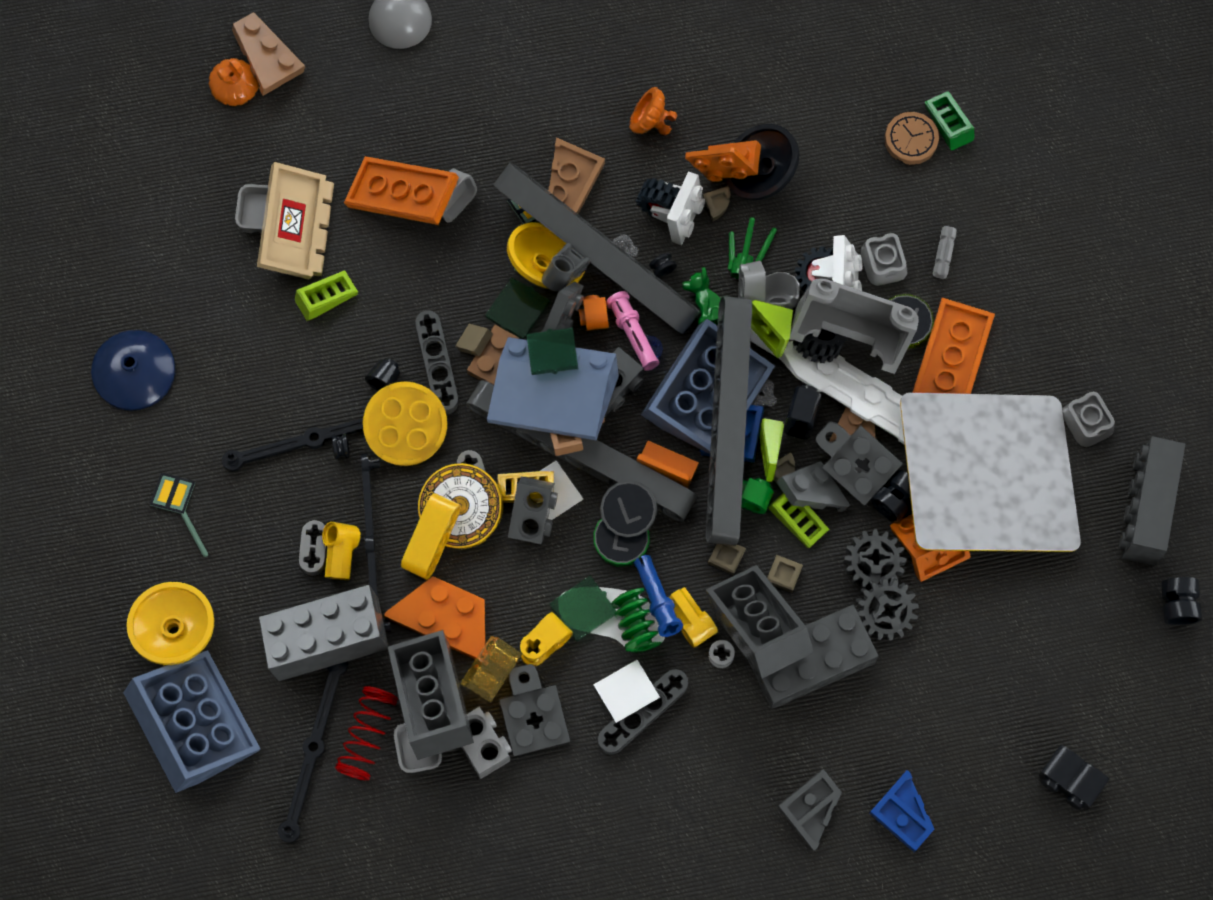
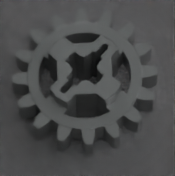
M874 529L872 536L863 531L861 540L854 536L851 541L853 546L847 545L845 552L850 556H845L843 563L850 564V566L846 568L845 573H853L854 577L851 582L854 584L861 581V589H865L867 585H870V581L879 585L883 570L893 568L887 575L883 576L887 582H890L892 578L898 580L896 575L902 576L904 573V569L900 566L905 565L906 558L900 557V555L903 554L905 549L904 547L896 548L898 539L888 540L889 532L887 531L883 536H878L877 529ZM869 544L868 550L857 554L862 547ZM881 545L884 546L886 549H888L889 552H887L884 548H882ZM872 556L876 557V560L879 562L878 565H873V560H870ZM860 569H863L868 574V576L861 572Z
M884 577L880 578L879 585L870 581L871 589L869 591L864 588L861 589V592L865 595L864 598H856V602L861 605V608L856 609L859 616H863L861 618L863 625H868L866 627L867 633L871 635L875 632V637L879 640L883 638L884 634L889 640H893V633L903 637L902 629L904 627L908 629L913 628L909 620L918 618L912 612V609L919 607L916 602L911 601L916 596L915 593L912 591L906 592L908 585L904 582L898 586L896 578H892L889 584ZM884 591H895L899 594L887 596ZM874 598L872 608L869 609L870 602ZM886 603L890 605V612L888 614H885L883 612L885 610L884 605ZM904 609L903 616L900 619L901 611ZM884 621L887 622L889 626L881 627L874 623H880Z

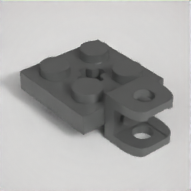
M572 282L558 292L544 329L535 335L533 341L566 346L567 341L561 338L563 335L567 336L573 326L574 320L571 319L574 310L577 311L583 301L584 296L581 295L583 285Z
M829 421L816 435V441L819 446L831 456L822 468L864 506L903 464L861 425L850 435L838 423ZM828 432L836 434L837 437L834 441L830 442L826 439L825 436ZM858 458L862 461L867 458L870 461L868 463L870 468L868 472L862 470L859 473L855 470L857 468L855 461Z
M532 664L511 669L509 680L513 696L500 699V704L514 757L570 742L556 685L542 688L538 672ZM521 674H526L530 680L527 683H521L518 678ZM535 712L537 716L543 717V722L539 723L540 728L534 729L533 725H527L526 720L530 719L531 713Z

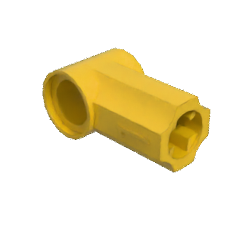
M328 522L322 533L323 543L327 546L325 577L328 579L350 580L352 551L360 542L359 528L349 524Z
M685 587L678 589L669 596L675 604L674 612L677 618L681 619L683 623L681 631L693 648L718 633V629L711 617L705 611H701Z

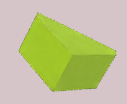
M754 300L752 301L751 329L777 358L782 357L790 339L793 310Z

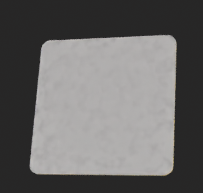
M906 393L902 396L900 409L915 541L921 549L939 551L1073 552L1079 548L1081 539L1062 405L1056 397L950 393Z

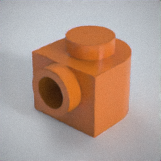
M598 295L585 296L583 298L584 309H579L581 326L586 325L587 331L609 328L605 297L599 298Z

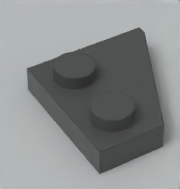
M821 461L782 476L777 481L792 506H810L822 510L826 506L837 507L838 512H843L850 504L831 475L822 468L824 465Z
M822 769L777 805V807L811 851H814L819 846V840L830 821L833 808L837 805L842 792L825 770Z

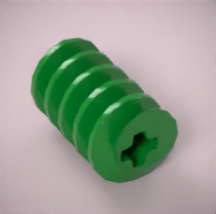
M637 588L622 593L611 603L614 609H618L614 614L616 619L621 620L618 623V628L625 631L622 633L621 638L623 641H629L624 647L627 652H643L661 644V642H652V638L658 635V631H649L648 629L655 624V621L645 620V617L651 614L649 609H642V606L648 603V599H639L638 597L645 592L644 588Z

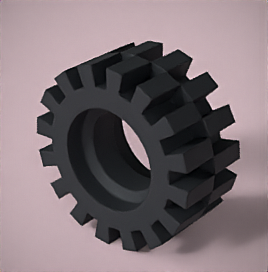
M821 328L819 335L823 336L827 341L812 336L813 333L806 335L802 343L793 340V345L797 346L796 351L798 353L804 352L802 357L806 359L810 356L812 357V362H816L819 359L820 363H825L826 359L828 362H832L834 358L838 357L846 337Z

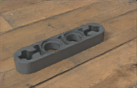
M430 310L423 311L416 318V329L430 390L440 401H442L441 389L446 388L448 398L453 400H450L449 406H444V403H441L446 411V415H449L457 410L459 400L439 316ZM430 319V322L433 323L432 331L434 336L428 337L426 326H423L425 324L424 320ZM436 343L442 347V351L439 355L431 356L426 352L427 347L430 344ZM437 369H444L447 371L448 376L444 381L438 382L432 378L433 372Z
M677 669L665 673L653 684L662 700V706L657 710H651L644 706L632 713L641 719V724L636 729L626 727L624 719L617 723L615 720H612L599 733L598 746L600 750L605 754L613 755L627 746L684 695L688 687V677L686 674ZM671 677L674 680L680 678L681 689L672 688L668 692V696L672 698L667 700L664 692L658 688L662 686L665 691L670 685L669 679ZM619 724L621 730L629 736L624 738L623 734H621L616 739L617 746L614 747L610 744L606 747L604 745L606 742L604 736L607 734L610 737L614 736L618 732V728L615 726Z

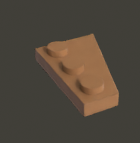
M254 12L233 23V34L243 55L247 57L250 63V70L253 77L257 78L262 96L304 72L305 65Z
M556 137L548 191L579 214L605 164V158Z

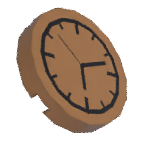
M905 112L894 117L888 124L884 137L885 146L890 155L896 160L899 159L909 165L921 164L929 160L936 151L939 141L938 129L934 122L926 115L917 112Z

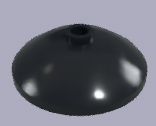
M761 124L754 126L742 133L734 141V143L757 140L761 144L758 175H750L744 179L725 178L728 187L737 196L751 201L767 199L780 192L791 181L799 163V147L794 136L780 125Z

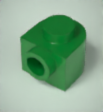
M749 478L748 481L743 479L741 507L757 514H765L774 494V491L770 488L771 484L759 478L755 480Z

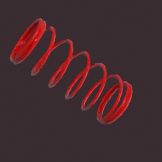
M365 686L362 690L363 694L368 697L358 699L361 706L370 712L359 711L353 714L354 718L365 727L352 726L348 728L351 736L361 742L346 741L343 743L345 750L356 757L341 756L337 758L338 763L335 764V769L338 772L364 781L370 780L371 776L368 772L344 764L340 759H353L373 765L376 763L354 753L345 744L364 745L378 750L381 748L359 738L351 732V729H363L383 735L386 733L367 725L358 719L356 715L367 714L391 720V717L370 709L361 700H377L391 705H397L398 700L395 695L371 686Z

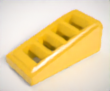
M554 471L498 474V486L502 494L503 503H514L517 482H519L521 476L554 483ZM506 482H511V495H506ZM530 493V498L534 502L540 503L544 501L540 493Z

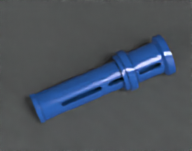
M643 555L641 558L644 564H641L640 559L637 558L634 561V565L650 599V613L658 622L657 630L659 635L662 637L673 636L682 630L683 623L674 612L675 604L673 600L665 594L651 556Z

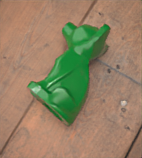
M704 267L702 272L691 275L689 281L683 282L682 286L685 291L693 292L696 295L695 302L701 311V317L697 320L698 325L706 319L717 325L718 308L721 298L709 289V277Z

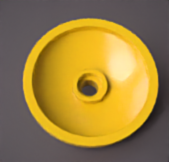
M540 222L525 223L518 226L510 235L507 242V254L512 265L522 277L537 286L547 288L542 282V276L552 258L567 243ZM584 271L577 279H574L572 282H577V283H578V282L581 280V278H582L583 274L585 273V271Z
M181 582L161 583L147 589L135 600L127 618V633L134 649L146 660L160 665H176L194 658L207 646L214 630V614L208 599L197 588ZM172 627L179 628L176 633H169Z

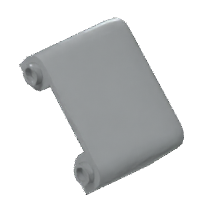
M819 278L812 281L797 305L791 326L790 339L802 343L804 337L810 333H813L812 336L818 337L822 328L872 345L870 355L873 357L878 355L882 359L883 365L881 370L895 374L917 331L919 320L917 313L908 306L828 279Z

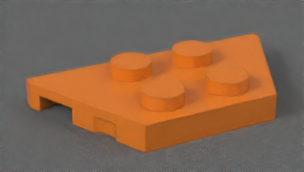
M432 576L386 611L384 615L385 619L422 636L443 630L451 649L482 663L486 661L485 600L470 592Z

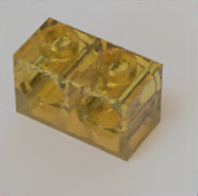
M491 636L460 685L481 699L491 703L522 653L502 639Z

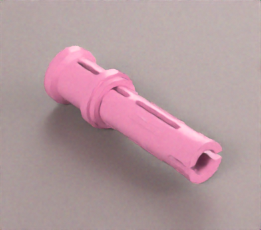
M617 292L607 299L606 305L609 309H612L616 316L615 322L620 329H624L644 371L652 370L660 362L639 324V313L633 310L629 302L630 296L628 292Z

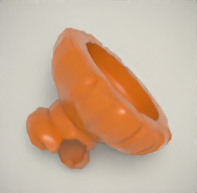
M235 58L225 59L220 64H217L210 73L208 83L214 98L229 106L243 105L248 100H251L258 91L259 84L257 78L253 77L250 64L242 59Z
M657 87L649 89L636 104L630 117L629 128L632 132L642 134L655 127L661 135H668L671 128L665 125L664 119L675 121L677 113L671 110L668 112L664 109L665 97Z

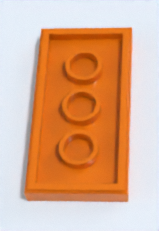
M365 156L344 204L348 208L439 225L459 177L454 172Z
M942 298L912 393L971 394L995 314Z

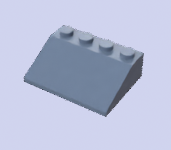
M706 319L697 326L641 415L663 431L710 454L717 325ZM750 349L747 410L775 365L752 349Z
M508 337L499 360L487 422L597 440L619 376L616 354Z
M208 650L199 653L184 663L167 665L134 677L123 692L175 793L199 784L260 751L255 737Z

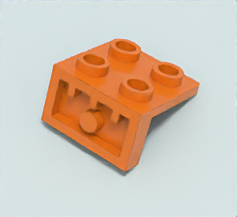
M755 140L708 146V150L686 152L685 159L710 181L717 182L722 181L723 178L732 177L744 179L750 175H758L761 144Z
M912 514L901 519L899 523L890 525L891 531L911 555L915 575L920 582L971 558L970 551L921 549L915 541Z

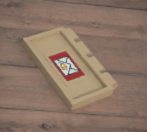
M277 162L271 165L257 267L308 280L313 275L322 276L324 256L316 253H325L328 231L320 228L329 227L331 206L324 203L332 202L334 183L325 181L326 175Z

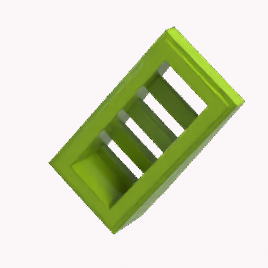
M344 270L296 290L295 302L305 319L309 321L356 296L358 291ZM340 282L345 291L341 292L336 283ZM329 287L334 294L332 297L327 290ZM320 293L324 300L320 301L317 294Z
M764 418L761 422L759 439L766 481L772 482L775 476L784 424L782 421Z
M782 493L768 506L769 510L807 548H810L830 529L810 506L800 507L791 505L784 510L782 506L789 500ZM798 508L801 512L792 519L789 515ZM806 516L809 521L800 528L797 524ZM814 524L817 529L807 537L805 532Z

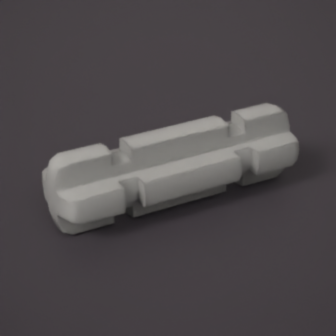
M944 226L941 230L933 269V276L936 278H947L957 232L954 227Z

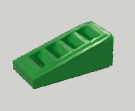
M949 91L924 102L930 116L951 150H955L974 140V127ZM946 104L949 105L948 107L937 111V108ZM953 113V115L943 119V117ZM957 122L959 123V124H957V125H955V126H953V127H950V128L948 127V126H951V125H953V124H955V123H957Z

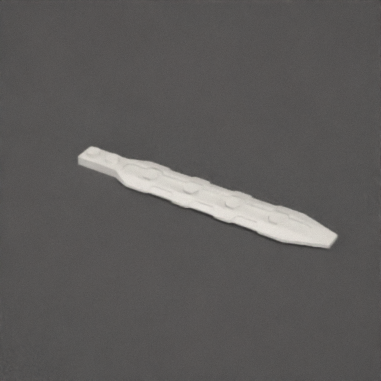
M751 329L750 341L774 355ZM789 339L784 353L779 359L797 379L815 387L819 392L826 393L850 408V411L865 421H871L897 437L898 441L904 444L900 409L902 395L893 391L891 386L878 378H872L849 364L840 355L836 359L834 358L832 362H828L826 359L825 363H820L819 359L816 362H812V357L810 356L805 359L802 357L804 352L798 353L796 351L797 346H794L793 340Z

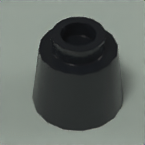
M390 358L379 360L365 376V381L370 387L379 391L383 387L397 382L400 375L399 365Z

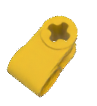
M550 612L522 639L520 644L522 661L526 665L539 666L571 638L573 631L553 612ZM538 647V653L536 654L534 651L528 653V648L536 649Z

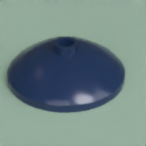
M141 330L124 331L106 340L96 352L91 368L92 381L99 395L116 408L123 410L148 408L160 401L170 390L175 378V360L167 344L158 336ZM128 361H135L133 366H125Z

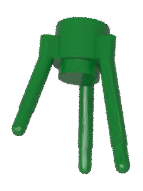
M753 217L749 219L743 251L737 254V258H735L734 232H729V264L727 270L731 271L730 276L738 280L739 266L753 262V256L748 254L755 222ZM776 228L771 229L755 261L762 262L777 232Z

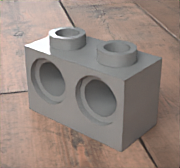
M478 707L468 713L467 716L470 725L479 723L483 726V730L479 735L473 736L474 743L461 748L479 778L482 779L510 762L508 753L512 750L505 737L498 738L493 730L497 725L489 711L483 713L481 708ZM486 748H495L498 751L497 757L493 760L484 759L482 752Z

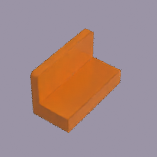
M647 441L642 454H639L636 459L637 462L686 488H689L699 466V462L651 441Z

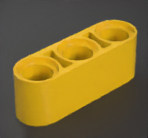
M436 493L430 496L401 561V568L426 580L432 576L459 516L460 504Z

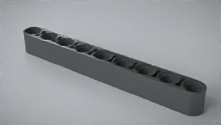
M510 162L493 184L565 243L570 242L573 245V249L584 258L589 257L594 266L678 332L684 334L700 314V311L693 304Z
M722 296L719 302L706 516L707 543L734 546L737 545L740 536L752 301L746 298Z
M480 380L466 406L476 414L487 419L494 385ZM499 425L555 456L550 433ZM581 438L583 444L582 451L556 456L610 486L628 480L642 483L655 496L658 511L679 522H684L697 499V495L688 488L598 440Z

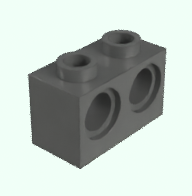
M521 476L517 483L508 538L542 544L545 536L550 537L553 520L548 519L550 509L555 510L558 493L553 492L555 483ZM530 493H540L544 501L540 503L534 502L530 498ZM525 520H535L538 523L539 528H528L525 524Z

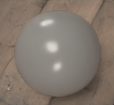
M375 0L369 11V28L372 35L381 44L395 49L409 48L420 43L427 36L432 25V15L425 0Z

